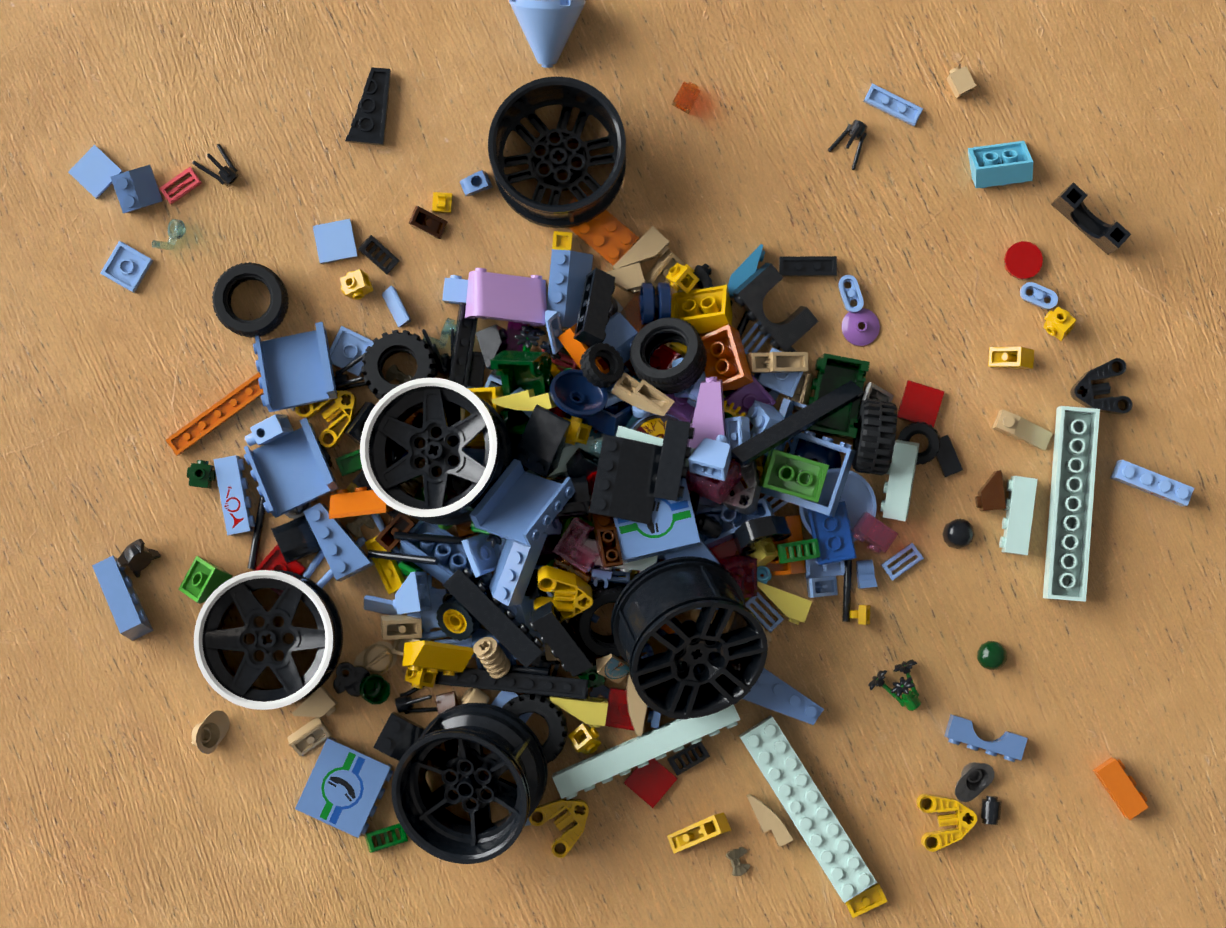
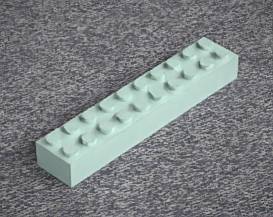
M1060 406L1056 410L1043 598L1086 602L1100 409Z
M732 704L728 708L708 716L675 719L659 728L642 734V737L632 738L555 772L552 778L561 799L566 797L569 800L577 796L580 790L584 789V792L595 788L596 783L602 782V784L612 781L614 775H626L631 772L630 768L635 766L638 768L644 767L649 764L648 760L653 758L656 760L662 759L671 750L674 753L684 749V745L689 742L693 745L702 741L701 737L707 734L711 737L720 733L719 729L725 726L727 729L738 725L737 721L740 720L735 706Z
M769 716L739 735L844 903L877 883L774 718Z

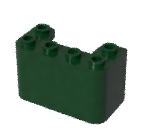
M504 350L490 360L491 369H497L496 375L501 376L503 396L510 395L519 387L524 391L533 389L535 396L550 392V385L554 377L551 374L552 359L547 352ZM505 408L501 411V416H504V421L510 433L522 435L530 417L522 410Z
M824 353L821 358L819 357L816 360L815 370L818 373L817 378H813L811 389L814 390L813 397L809 398L808 405L851 380L863 390L864 382L866 381L864 377L869 370L870 362ZM861 398L811 426L807 431L855 439L858 429L855 425L858 423Z

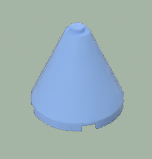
M509 0L537 62L544 68L553 67V64L557 63L586 0Z

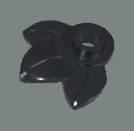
M342 662L336 669L337 677L333 682L334 689L338 694L346 690L351 696L360 697L359 686L363 678L370 673L362 666L354 667L349 662ZM348 670L349 674L344 675L342 671Z

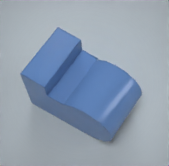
M483 170L460 181L465 196H471L480 191L493 188L487 172Z
M872 559L856 561L858 588L877 587Z

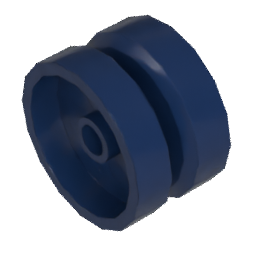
M659 282L656 287V295L652 283H641L639 309L642 325L653 322L655 320V313L657 319L671 317L669 282Z

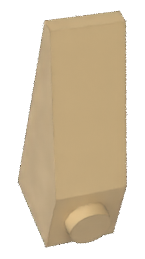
M652 226L613 266V270L635 263H643L655 259L658 255L662 257L669 250L667 247L669 241Z
M1004 409L998 412L992 427L996 431L1044 451L1052 436V433Z

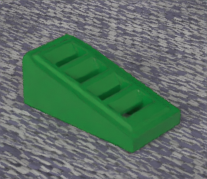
M817 538L777 544L780 564L820 557ZM801 545H803L804 556L802 555ZM785 547H788L789 558H787Z
M403 561L398 564L401 573L407 577L411 572L424 571L413 562Z
M400 823L365 834L370 853L408 841L406 832ZM398 828L401 839L397 840L394 830ZM387 831L391 832L392 842L389 841ZM383 833L386 844H382L379 834ZM374 835L376 837V841L378 844V846L376 847L374 846L372 836Z

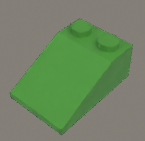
M772 449L768 452L760 484L768 489L818 503L829 465Z

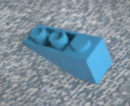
M762 244L731 274L728 282L730 298L735 299L736 297L732 293L758 270V262H762L765 251L762 250Z

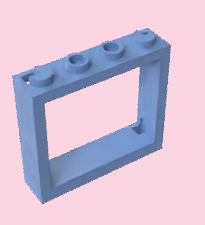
M805 430L804 433H799L794 437L846 453L829 506L827 507L762 486L761 493L834 517L856 451L851 449L852 445L840 442V445L833 443L834 439L825 436L819 439L815 437L816 433ZM786 442L777 446L775 449L784 451Z

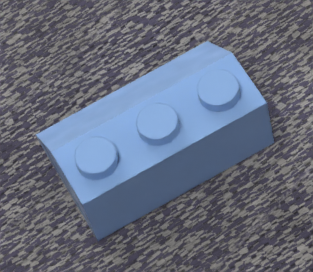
M411 572L396 592L395 599H393V607L397 614L432 610L426 572Z

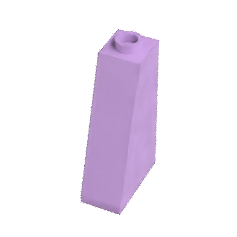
M706 377L705 381H702L700 384L692 421L695 433L694 438L690 439L689 447L696 449L705 438L716 440L718 435L726 437L722 379L717 380V377Z

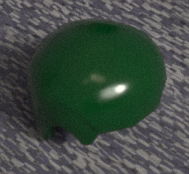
M987 641L978 649L977 659L982 667L989 670H997L1003 667L1007 661V651L1001 643Z
M369 674L363 678L359 686L360 695L368 703L382 704L387 701L390 695V683L381 675Z

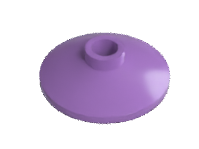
M862 308L856 313L848 312L843 318L842 333L845 339L853 345H868L879 334V320L868 309ZM859 323H863L865 325V328L863 330L858 328Z

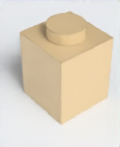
M958 66L949 71L950 74L946 79L956 99L975 89L976 84L966 66L963 68Z

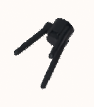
M854 120L852 125L848 124L846 130L828 149L831 152L847 134L850 136L846 149H849L854 139L859 140L852 170L856 168L863 141L867 135L865 133L867 125L859 120Z
M217 144V147L229 168L227 166L223 167L210 153L207 154V157L220 169L218 173L220 176L196 161L192 162L193 165L217 179L222 185L225 183L227 186L231 185L239 176L236 173L238 170L233 166L220 144Z
M423 329L422 333L436 358L439 371L441 373L448 372L455 337L454 329H451L450 336L451 356L448 353L440 355L436 344H432L426 330Z
M367 352L335 372L336 391L367 386L365 382L356 383L362 381L363 377L349 379L347 374L343 375L344 372L360 362L363 356L367 355Z
M414 687L407 692L401 693L400 697L395 698L396 708L399 713L437 712L438 710L437 707L412 708L414 703L432 698L431 695L412 699L409 695L420 690L419 688Z

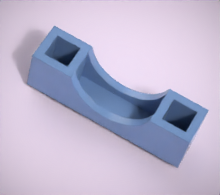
M952 714L950 715L944 735L949 738L948 742L959 745L960 742L967 744V748L978 751V748L986 750V754L997 756V753L1002 754L1005 760L1015 762L1016 759L1022 760L1028 740L1024 736L1007 731L996 740H982L976 735L971 720Z

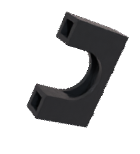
M1073 182L1063 190L1051 205L1109 255L1119 249L1131 233L1117 221L1110 225L1097 218L1083 202L1088 195Z
M765 263L732 294L736 297L734 301L741 308L744 307L747 311V317L759 325L758 330L763 336H768L771 340L769 342L770 345L779 351L786 352L819 321L804 306H800L786 320L780 323H772L767 319L763 311L764 297L783 277L772 263Z

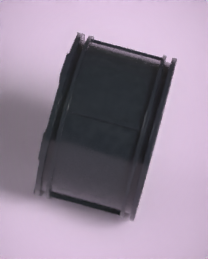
M569 77L537 79L526 83L511 93L500 105L492 120L488 136V153L496 184L507 204L524 219L548 228L574 227L589 222L600 213H603L616 198L623 184L626 170L625 131L614 105L595 87ZM562 105L563 108L556 129L549 130L535 114V110L541 107ZM573 107H577L580 109L573 130L569 131L567 130L571 111ZM589 115H593L602 123L609 133L608 136L585 142L580 139ZM526 117L540 133L538 138H535L520 123L522 118ZM512 130L531 147L529 153L509 157L503 156L505 143ZM552 137H559L560 141L552 143L550 139ZM570 142L578 143V147L576 149H570L568 147V144ZM610 146L614 147L613 153L590 156L589 151ZM541 148L546 150V153L542 156H538L535 153ZM556 155H560L562 161H558ZM575 160H580L582 165L575 168L572 166V163ZM614 163L612 172L602 186L587 172L589 166ZM529 165V168L511 174L504 173V168ZM542 167H548L550 169V171L547 174H541L539 172V170ZM560 173L568 175L566 180H559L557 176ZM535 178L538 182L532 199L525 197L511 185L512 183ZM583 181L594 193L587 197L578 184ZM546 188L551 189L552 192L548 204L541 203ZM570 190L578 200L574 203L558 205L562 191Z
M693 556L676 557L658 562L646 568L625 586L618 596L612 611V637L620 655L629 664L630 677L639 697L651 709L667 717L675 719L704 717L722 711L732 704H736L750 692L765 666L768 651L765 632L753 612L745 606L744 595L734 576L725 567L712 560ZM701 608L696 623L692 620H686L681 623L675 617L683 612ZM716 608H719V610H718V612H717V614H716V616H715V618H714V620H713V622H712V624H711V621H712V618H713L714 613H715V611H716ZM734 611L735 615L732 625L728 632L723 633L732 615V612ZM667 624L675 633L668 634L661 627ZM651 636L667 647L665 652L643 659L640 658Z

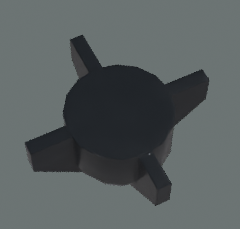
M137 539L129 544L117 559L119 567L129 566L137 578L140 577L141 570L151 563V560L161 558L157 550L146 548L142 539Z

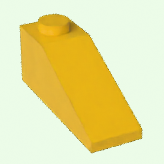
M723 812L669 834L667 838L675 854L729 832L731 828Z

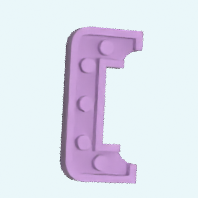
M475 268V271L469 272L465 318L530 324L529 326L534 327L546 325V280H543L542 276L531 275V278L498 274L487 272L485 268Z

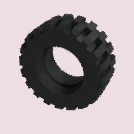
M392 330V334L389 335L385 332L381 334L382 338L379 340L376 337L372 341L374 343L372 347L368 346L365 350L367 355L363 356L362 359L364 366H362L364 381L379 400L392 389L399 386L387 382L382 373L385 361L393 354L405 352L411 354L416 359L418 368L410 381L421 378H435L438 374L436 358L427 342L422 340L419 335L415 333L412 335L406 330H403V333H399L398 330Z
M866 399L860 404L858 423L856 424V428H858L857 435L853 443V450L856 453L852 466L856 472L884 475L888 472L894 452L897 430V407L892 402Z
M522 694L509 700L502 708L515 714L517 717L525 713H537L546 720L549 727V735L542 748L547 764L555 760L564 748L568 732L567 721L561 708L544 695Z

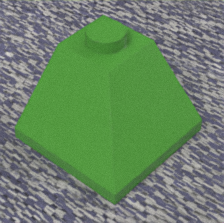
M196 556L178 590L201 604L220 585L231 579L232 575Z

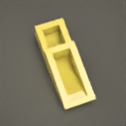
M533 389L491 399L493 404L513 410L533 411L537 404L545 409L557 407L550 392L535 396Z

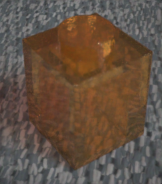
M684 81L672 105L689 114L701 90L698 89L699 87L696 84Z

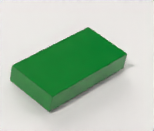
M360 449L335 458L342 477L363 469Z

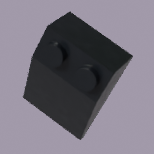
M365 402L343 432L359 445L365 422L375 407L372 402ZM395 441L392 446V465L399 461L406 451L404 447Z
M537 404L519 440L514 459L521 461L524 467L547 478L558 468L571 422Z
M392 712L373 748L400 761L405 752L419 740L425 728L396 712Z

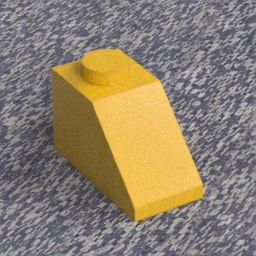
M989 347L988 367L1033 369L1035 350L1024 347Z

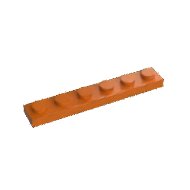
M258 372L167 438L166 442L176 456H179L264 394L258 381L261 374Z

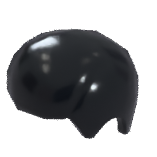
M961 518L949 522L943 530L944 542L949 547L956 549L966 547L972 542L974 537L973 526L969 521Z

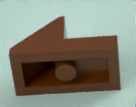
M419 206L415 207L409 224L414 229L422 230L438 239H441L448 223L446 220Z

